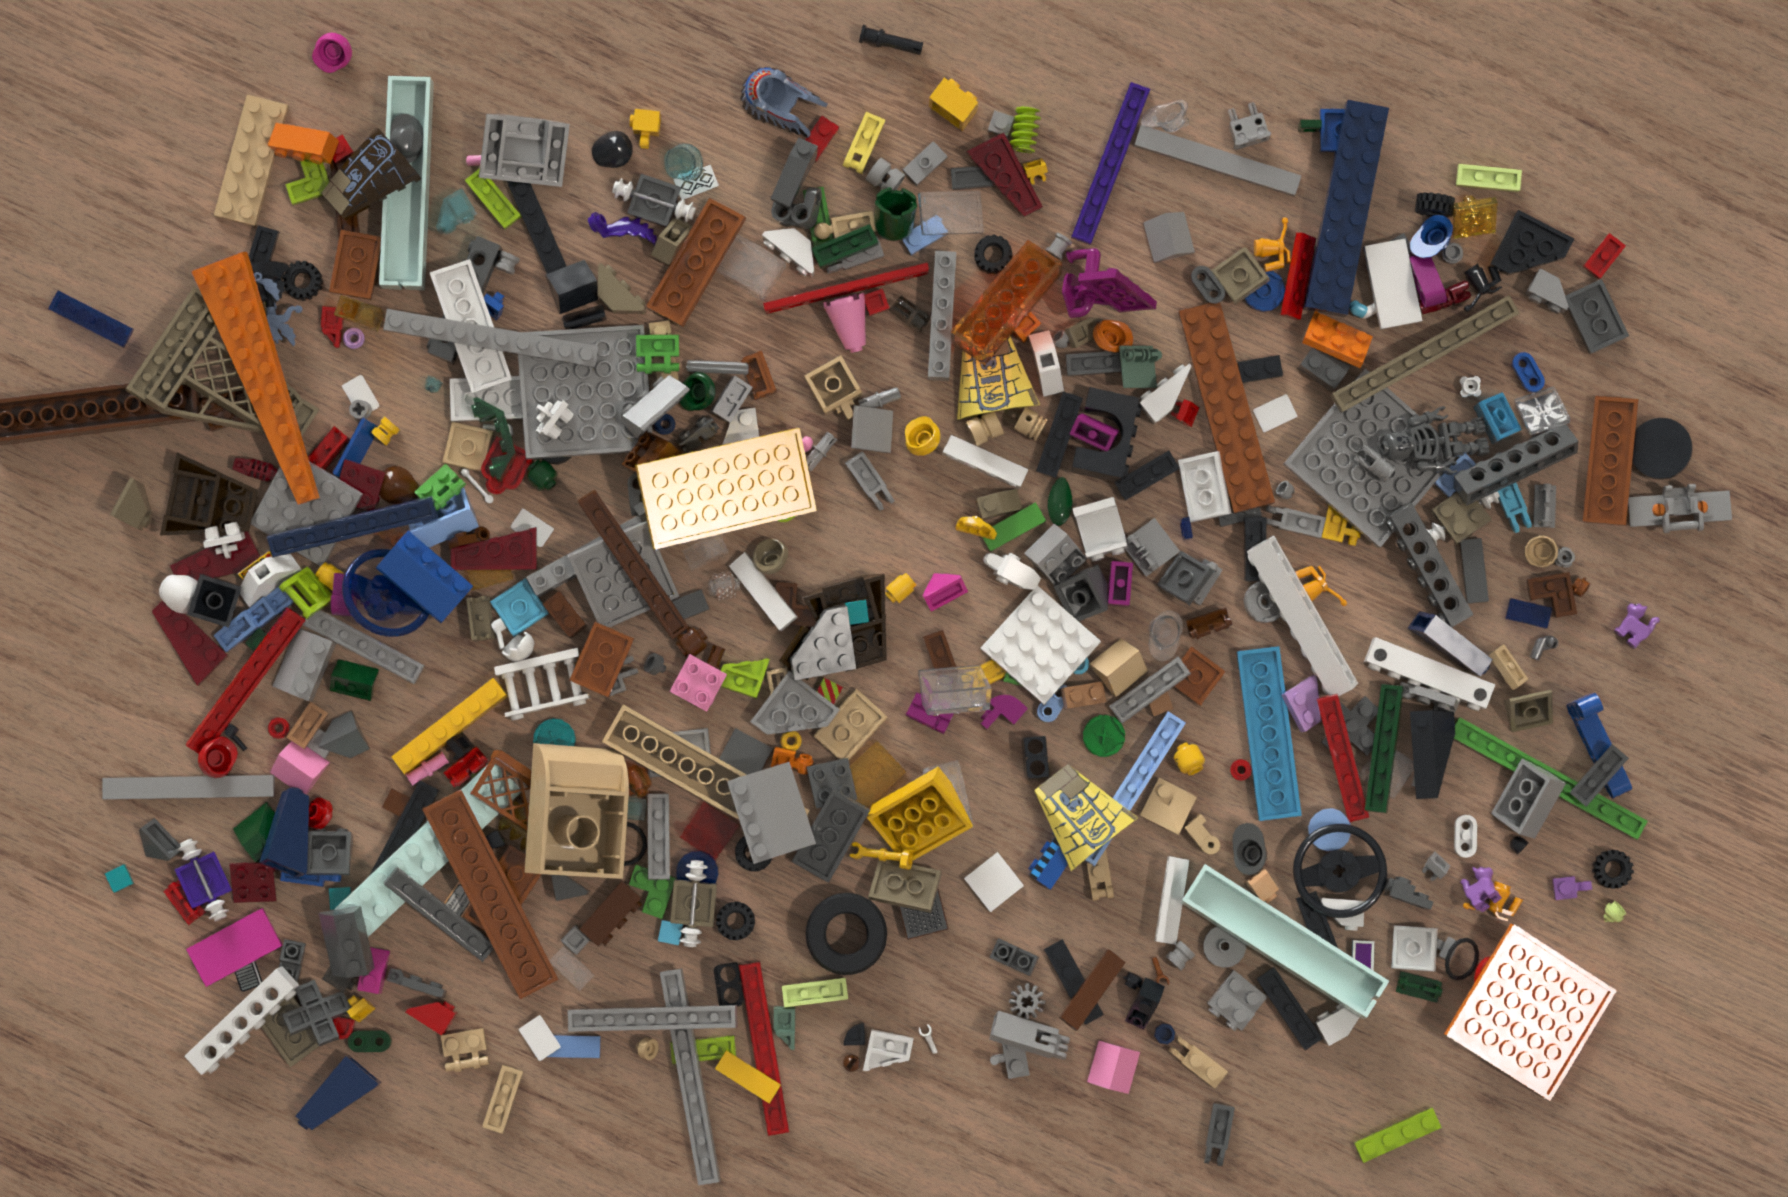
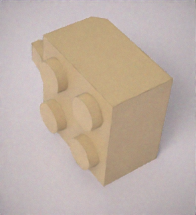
M841 355L804 376L825 416L836 410L837 413L843 412L848 421L853 418L851 406L854 405L853 400L862 396V391Z

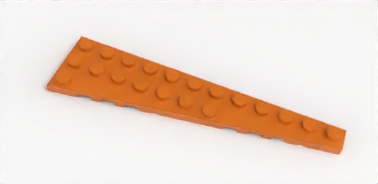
M241 252L191 271L297 504H304L319 499L317 486L248 253Z

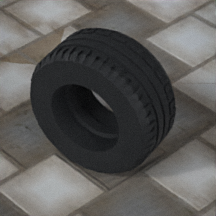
M853 893L835 894L821 901L810 914L806 925V943L810 954L822 968L839 975L858 974L873 966L882 955L887 941V926L881 911L869 899ZM840 914H853L859 917L865 924L867 930L866 941L862 948L855 953H838L830 947L827 941V926L834 917Z

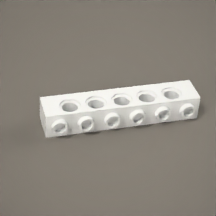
M283 966L275 969L185 1055V1058L201 1075L207 1072L213 1073L220 1066L218 1062L223 1057L225 1059L229 1058L235 1052L234 1047L238 1043L240 1045L245 1043L251 1037L249 1033L253 1029L258 1030L266 1023L265 1017L269 1014L273 1016L280 1010L281 1006L279 1004L284 999L289 1001L297 993L295 989L299 984ZM271 988H274V989L277 990V992H278V997H277V998H273V997L271 996V994H270ZM256 1002L262 1005V1013L256 1011ZM241 1017L247 1020L246 1027L241 1026ZM225 1032H229L231 1034V1042L225 1039ZM210 1046L216 1049V1056L210 1054Z

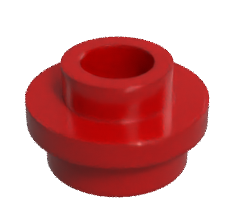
M280 717L272 719L268 725L269 734L276 739L286 737L290 730L287 720ZM278 724H281L283 726V730L281 732L276 731V726Z
M1243 759L1234 761L1230 767L1232 777L1239 781L1249 778L1252 772L1249 762ZM1239 766H1243L1245 768V772L1243 774L1238 773L1237 768Z

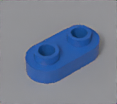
M1521 352L1517 354L1512 360L1514 372L1526 391L1530 393L1538 392L1545 384L1543 374L1529 353ZM1519 361H1524L1526 366L1524 368L1520 367ZM1530 379H1534L1536 381L1535 386L1530 385Z

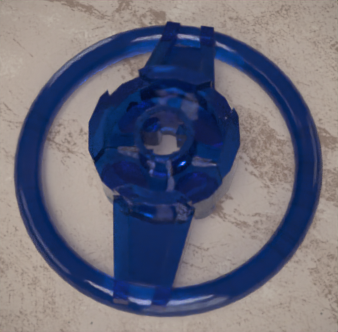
M391 549L367 551L350 563L343 577L342 594L349 613L362 627L377 635L399 637L414 632L424 624L429 613L384 575H376L370 580L355 574L357 568L364 562L373 558L385 557ZM352 595L360 600L361 605L363 604L364 608L368 611V616L375 620L386 621L397 614L420 615L411 624L401 628L381 627L367 620L358 611L353 602Z

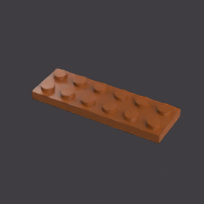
M709 198L646 307L684 327L746 221V217Z
M1595 396L1583 512L1584 523L1626 526L1639 399Z

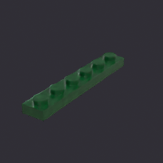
M1381 684L1365 811L1388 813L1404 692L1403 686Z

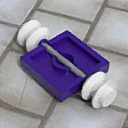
M188 839L180 843L181 847L178 851H183L185 855L182 857V860H190V863L174 870L192 909L209 902L210 904L205 908V911H210L212 914L209 920L219 921L227 917L226 913L229 909H223L222 905L225 901L217 900V898L231 892L232 889L215 852L198 859L197 856L200 855L202 849H196L195 845L198 841Z

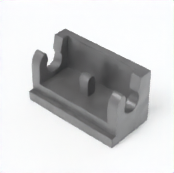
M732 376L710 412L722 418L723 421L730 423L753 387L737 376Z

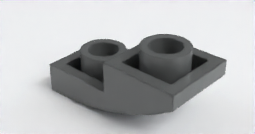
M999 938L989 957L1030 977L1039 960L1038 956Z
M285 939L279 959V967L283 966L298 983L306 943Z

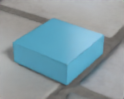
M662 920L658 941L679 945L683 924Z

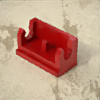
M333 426L330 432L308 456L309 461L326 470L349 443L350 439Z

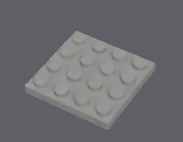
M309 461L320 498L298 505L280 467L257 508L251 525L268 535H273L351 516L363 493ZM337 542L298 551V553L321 566L324 562H327Z
M647 521L623 530L671 600L678 598L679 594L659 549H653ZM603 539L568 554V558L599 624L610 628L651 609Z

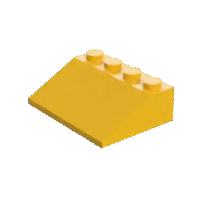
M939 767L872 804L871 810L867 815V819L894 852L902 853L904 849L912 850L913 860L962 834L973 826L951 781Z

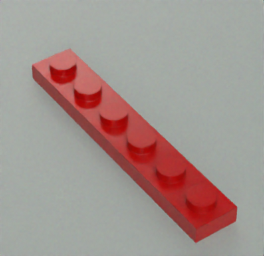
M1338 693L1317 698L1347 818L1350 822L1369 818V813L1365 811L1366 801Z

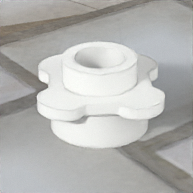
M1478 376L1462 377L1459 382L1462 385L1460 394L1462 397L1466 398L1470 395L1478 397L1481 395V380Z

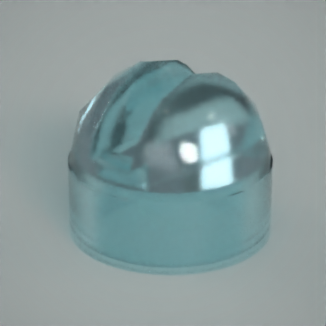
M430 375L425 380V389L430 393L438 392L443 385L442 381Z

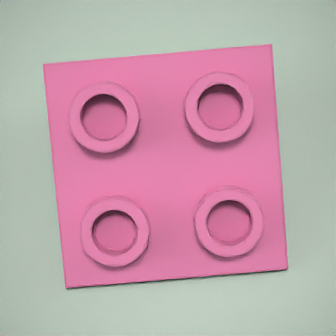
M689 654L670 692L707 712L710 705L713 704L715 696L727 674Z

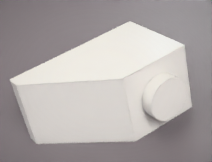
M1319 898L1323 906L1338 910L1350 909L1364 902ZM1364 912L1349 918L1333 919L1339 925L1345 926L1344 930L1357 931L1358 927H1363Z

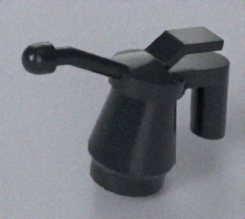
M1478 263L1464 272L1466 280L1477 290V296L1473 302L1464 307L1465 312H1469L1475 306L1481 295H1492L1502 288L1500 286L1495 290H1490L1491 287L1502 281L1498 270L1490 266L1487 267L1493 280L1491 283L1488 282L1483 268Z

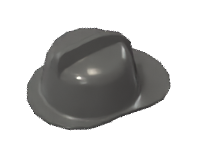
M400 114L392 121L390 141L409 163L415 161L421 154L423 129L419 120L414 116Z
M1244 823L1239 825L1233 833L1234 861L1240 872L1252 875L1258 873L1263 868L1268 853L1263 833L1259 827L1251 823Z

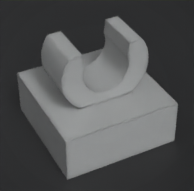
M1434 852L1429 856L1422 872L1425 873L1427 870H1431L1434 874L1430 880L1433 881L1437 877L1440 879L1444 877L1450 865L1439 854Z
M1450 937L1447 938L1446 942L1437 939V949L1441 950L1439 956L1445 960L1448 950L1456 940ZM1456 947L1455 950L1452 952V955H1451V957H1450V961H1451V959H1452V957H1453V955H1454V953H1455L1457 947Z

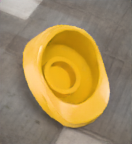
M922 416L908 423L905 429V444L910 453L924 456L937 448L940 441V430L930 417Z

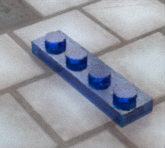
M59 290L48 308L125 348L134 331L133 328Z

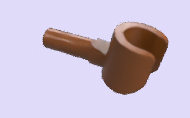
M1157 957L1152 958L1157 974L1155 982L1159 983L1161 978H1166V982L1169 985V979L1163 974Z

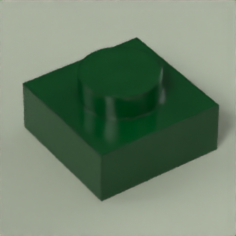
M258 628L245 644L255 651L267 633Z

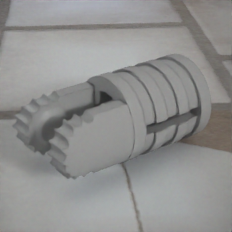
M1364 445L1362 450L1374 460L1370 464L1358 455L1354 460L1374 475H1377L1378 478H1381L1383 482H1386L1396 469V466L1391 465L1390 462H1387L1367 445Z

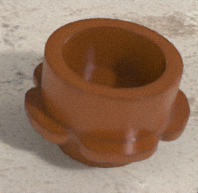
M1586 577L1582 580L1578 578L1572 585L1574 595L1582 597L1588 590L1590 583L1586 581Z

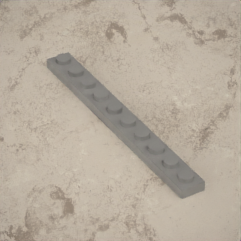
M387 309L383 328L384 331L594 368L599 347Z
M683 969L660 972L666 1007L689 1006ZM670 1029L698 1185L717 1183L721 1181L694 1029Z

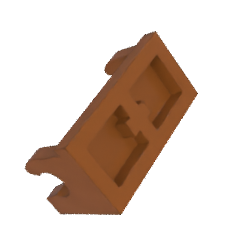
M762 350L743 357L741 363L749 364V373L746 377L749 385L753 387L751 390L755 401L777 393Z

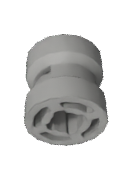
M1179 941L1175 945L1174 951H1170L1166 958L1182 971L1185 963L1188 960H1192L1195 954L1183 942Z

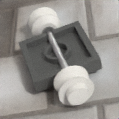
M644 174L640 175L636 189H633L631 181L628 184H624L622 178L619 182L616 181L613 186L612 193L615 194V198L619 195L623 196L624 202L630 199V197L632 198L627 212L628 215L663 227L669 225L673 212H675L676 219L682 216L685 217V222H688L689 219H693L696 208L693 207V202L690 205H686L683 199L678 204L676 203L681 187Z

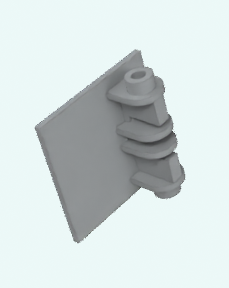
M1155 518L1126 539L1129 548L1125 550L1146 577L1180 552Z

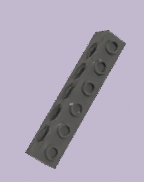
M476 236L475 241L472 240L469 244L468 252L470 253L467 260H471L481 292L484 294L494 271V265L500 257L499 254L502 251V247ZM477 257H485V262L482 265L477 266L474 264ZM429 339L426 347L429 349L428 353L433 357L454 365L458 356L455 344Z
M1566 423L1550 428L1549 431L1535 435L1522 444L1518 443L1505 452H1499L1486 461H1480L1467 470L1459 471L1454 475L1453 488L1466 506L1576 454L1579 441Z
M1406 503L1386 515V525L1389 531L1395 533L1399 549L1402 552L1405 551L1408 557L1406 559L1407 564L1412 570L1416 571L1418 575L1416 578L1421 588L1426 589L1428 593L1427 600L1432 607H1436L1439 613L1437 616L1449 626L1454 627L1474 615L1413 504ZM1408 523L1411 527V532L1405 535L1403 527ZM1419 542L1421 551L1416 554L1413 547L1415 543ZM1426 561L1431 563V569L1428 572L1424 570V563ZM1437 579H1439L1442 584L1439 590H1435L1434 588V582ZM1449 597L1452 604L1450 608L1446 609L1444 601Z

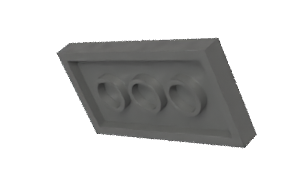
M833 788L811 826L816 844L798 849L792 862L829 883L871 809Z

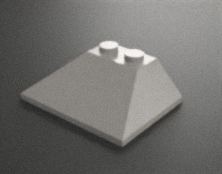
M486 114L479 178L562 187L570 124L506 114Z

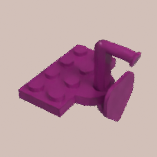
M1090 248L1066 252L1067 260L1070 263H1073L1074 260L1086 259L1085 273H1079V278L1072 273H1067L1064 276L1062 294L1070 318H1079L1087 315L1094 304L1110 305L1119 313L1156 309L1157 301L1119 272L1118 269L1108 268L1106 271H1099L1101 253L1098 249Z

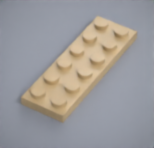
M251 95L246 96L214 212L215 217L256 227L276 156L274 151L268 146V142L275 123H285L289 109L287 104Z

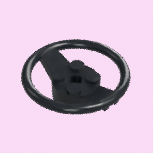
M1330 824L1313 831L1300 844L1294 858L1293 877L1301 898L1313 910L1328 917L1349 918L1367 911L1380 898L1387 881V863L1380 845L1366 831L1349 824ZM1344 832L1353 834L1364 840L1375 854L1354 856L1351 852L1334 850L1326 853L1319 860L1318 864L1302 869L1304 855L1311 844L1318 838L1330 833ZM1336 866H1340L1343 869L1341 877L1333 874ZM1379 872L1377 885L1370 897L1362 904L1350 909L1338 910L1323 906L1305 888L1323 886L1332 893H1343L1357 885L1359 879Z

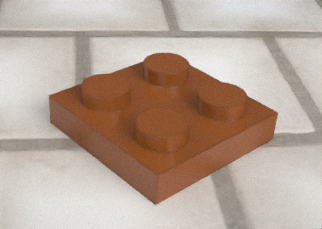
M1191 646L1181 659L1191 674L1174 687L1201 706L1226 671Z

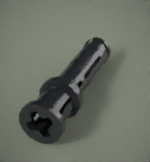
M864 24L859 39L861 44L866 42L876 45L877 48L883 45L921 55L924 43L887 34L883 29L867 28Z

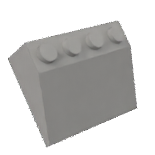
M790 762L727 781L754 864L816 844Z

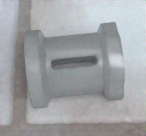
M1057 232L1055 240L1045 251L1053 258L1061 261L1063 252L1068 245L1071 246L1072 241Z
M355 400L349 406V412L357 419H367L372 413V408L366 401ZM360 406L365 408L364 411H361V414L356 411Z

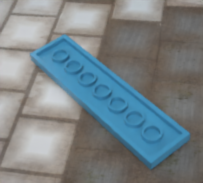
M1280 647L1237 651L1258 821L1302 816L1288 707L1281 696L1285 693Z

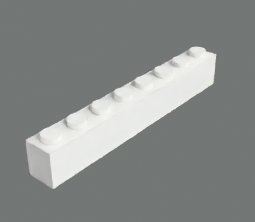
M1275 536L1253 546L1247 551L1248 559L1259 572L1260 581L1267 586L1271 600L1279 607L1281 618L1287 621L1291 628L1290 633L1292 637L1299 642L1303 656L1308 658L1311 663L1313 674L1319 677L1324 693L1326 695L1338 693V696L1352 690L1358 682Z

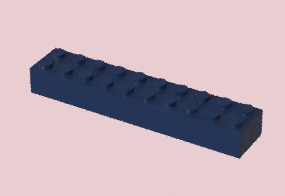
M1347 100L1344 104L1304 310L1344 318L1348 315L1389 112L1388 107Z

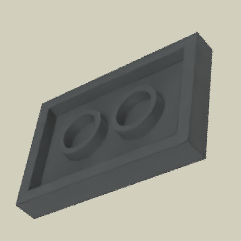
M1602 279L1565 296L1569 306L1568 311L1589 355L1629 337Z

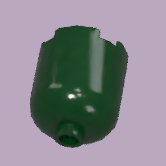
M891 187L883 189L877 194L874 226L876 232L882 238L888 241H901L912 233L917 210L916 196L904 188L898 191L892 190Z

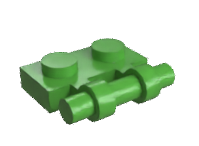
M636 335V357H645V363H637V372H645V374L664 372V374H671L672 371H679V363H671V357H679V335ZM652 357H664V363H652Z
M445 464L414 493L420 499L433 496L435 507L438 511L440 508L443 509L454 495H459L466 483Z

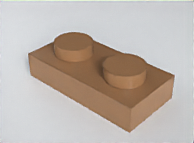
M1102 681L1061 688L1064 710L1106 702Z
M310 702L286 738L305 750L329 714Z

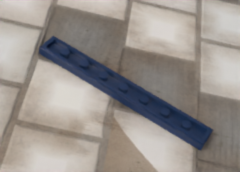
M433 496L269 535L267 536V541L273 558L438 517Z

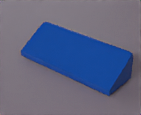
M365 418L360 420L333 471L335 476L340 478L345 459L361 464L375 438L371 431L378 427L377 425Z

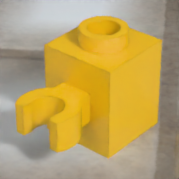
M635 109L634 115H630L629 127H633L634 134L641 135L640 148L649 149L650 136H659L661 113L660 111Z

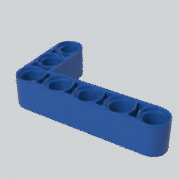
M1592 693L1576 699L1566 706L1591 760L1595 764L1612 743L1597 714L1604 710L1602 702L1596 693ZM1623 766L1605 785L1612 799L1632 790V785Z

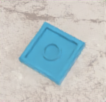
M526 578L490 601L513 637L550 614L539 597L536 596Z

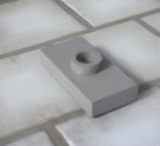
M933 141L903 168V172L917 186L943 163L948 156Z

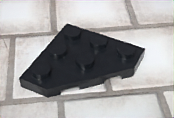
M1517 210L1489 266L1506 275H1511L1562 260L1566 257L1574 238Z

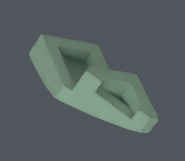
M774 1006L775 1034L791 1050H795V1007Z

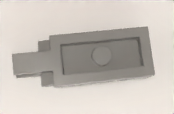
M1401 682L1400 686L1404 687L1403 698L1407 700L1417 698L1418 702L1425 705L1433 703L1438 705L1437 708L1443 711L1457 710L1459 705L1457 698L1417 685L1413 686Z

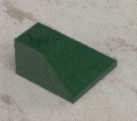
M268 802L264 803L233 828L241 845L255 862H260L275 815V811Z

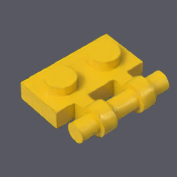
M1328 505L1321 538L1342 543L1344 535L1349 536L1348 545L1356 546L1357 539H1360L1361 533L1354 526L1351 529L1346 528L1347 520Z

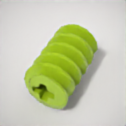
M1017 107L1015 112L1018 115L1014 117L1016 123L1012 127L1015 131L1011 134L1014 140L1010 141V145L1017 152L1035 153V150L1030 148V145H1036L1037 143L1031 138L1038 136V133L1034 132L1033 129L1039 128V125L1035 124L1034 121L1041 120V117L1036 115L1037 112L1041 111L1032 107Z

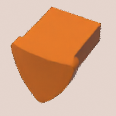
M1027 308L1015 320L1008 323V328L1016 338L1025 343L1028 335L1033 333L1042 323Z

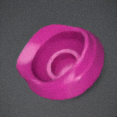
M327 33L316 42L312 59L322 71L333 73L349 63L352 57V48L348 40L342 35Z

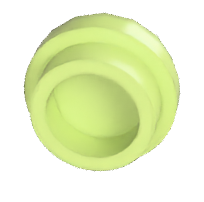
M1616 901L1608 903L1605 908L1604 921L1612 923L1621 922L1624 919L1623 916L1626 915V911Z

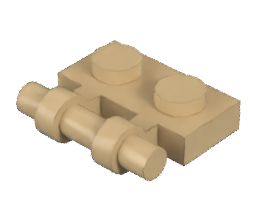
M484 1028L441 1036L444 1057L453 1056V1062L445 1063L446 1072H461L465 1068L474 1067V1069H478L483 1065H489L488 1056L480 1057L479 1051L487 1050ZM472 1053V1059L461 1060L460 1054Z

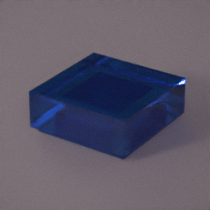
M1190 517L1182 518L1180 520L1182 538L1184 541L1192 540L1193 534Z

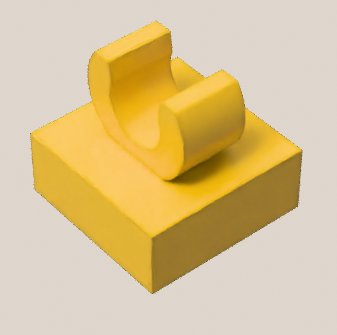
M1043 158L1022 164L1023 170L1032 185L1035 184L1034 177L1037 175L1041 176L1043 182L1046 181L1044 173H1047L1048 170Z
M353 995L347 1000L352 1006L347 1013L357 1022H361L376 1009L365 998L360 1000Z

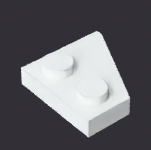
M755 408L737 411L729 424L723 445L759 437Z
M872 1029L863 1071H869L880 1066H889L896 1062L909 1061L914 1038Z

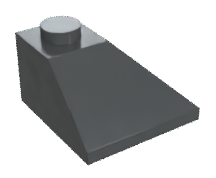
M1098 564L1084 569L1053 586L1065 610L1077 621L1108 610L1107 582Z

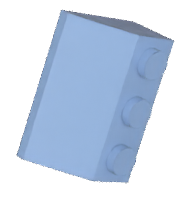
M464 487L459 495H454L443 509L440 508L437 511V518L409 524L410 532L427 547L431 548L438 543L450 540L455 537L454 534L470 532L479 527Z

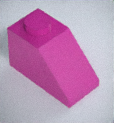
M370 947L375 968L368 975L360 976L357 990L381 994L390 951Z

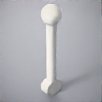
M462 469L461 475L469 479L485 497L487 503H492L494 500L493 496L488 495L469 474L468 469Z

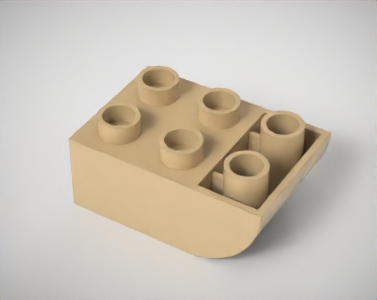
M533 744L524 873L623 879L629 780L626 762L621 752L615 749Z

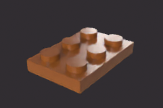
M346 230L340 231L329 288L330 293L372 300L381 253L380 236Z
M594 622L569 681L609 698L634 642V638Z

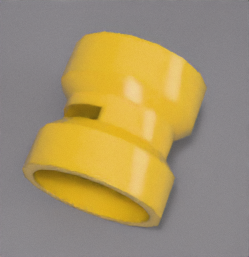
M384 416L380 421V425L375 427L371 433L387 446L391 441L390 438L393 435H397L400 429Z

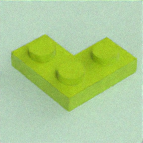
M307 159L300 161L305 178L285 184L293 206L323 196L322 192L330 182L323 162L322 164H315Z

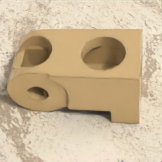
M1198 814L1183 829L1204 853L1215 854L1220 849V842L1204 828L1202 824L1206 820L1201 814Z

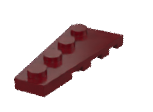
M1004 132L966 151L967 155L1023 218L1043 207Z
M537 527L452 548L451 567L455 571L537 570Z
M244 532L245 538L243 540L229 543V545L237 544L238 550L231 551V558L226 559L224 553L216 554L215 548L222 547L221 544L208 547L170 565L174 575H185L198 581L200 574L211 578L237 574L261 556L250 532Z
M163 600L152 610L153 615L197 686L229 656L187 614L173 611Z

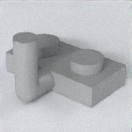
M1002 1044L1003 1054L990 1057L992 1065L1005 1062L1008 1079L1030 1075L1024 1050Z

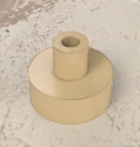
M645 1037L640 1042H637L636 1049L640 1058L652 1060L657 1055L659 1046L655 1039Z

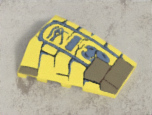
M1006 325L964 333L957 420L977 417L979 414L1040 405Z
M1069 764L1034 790L1071 871L1120 831H1123L1138 819L1133 813Z

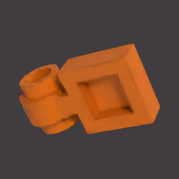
M775 747L771 767L790 762L792 771L793 767H795L798 773L808 774L807 767L813 766L814 761L809 754L803 753L798 758H795L796 751Z

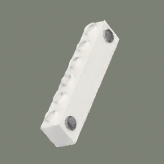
M1377 637L1372 639L1364 663L1368 664L1369 669L1380 672V669L1387 671V675L1399 680L1402 677L1407 679V683L1410 685H1422L1430 690L1457 698L1458 702L1467 703V707L1475 711L1487 708L1495 684Z

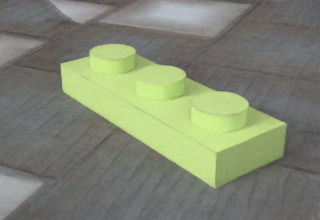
M1458 164L1456 186L1519 192L1522 170Z
M846 978L782 986L784 1007L848 999Z

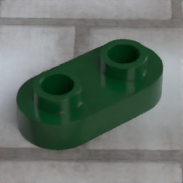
M359 1030L353 1032L348 1038L349 1048L358 1053L384 1052L392 1044L391 1035L384 1030ZM378 1037L384 1040L382 1045L377 1044L376 1040ZM356 1038H361L362 1044L360 1046L355 1044Z

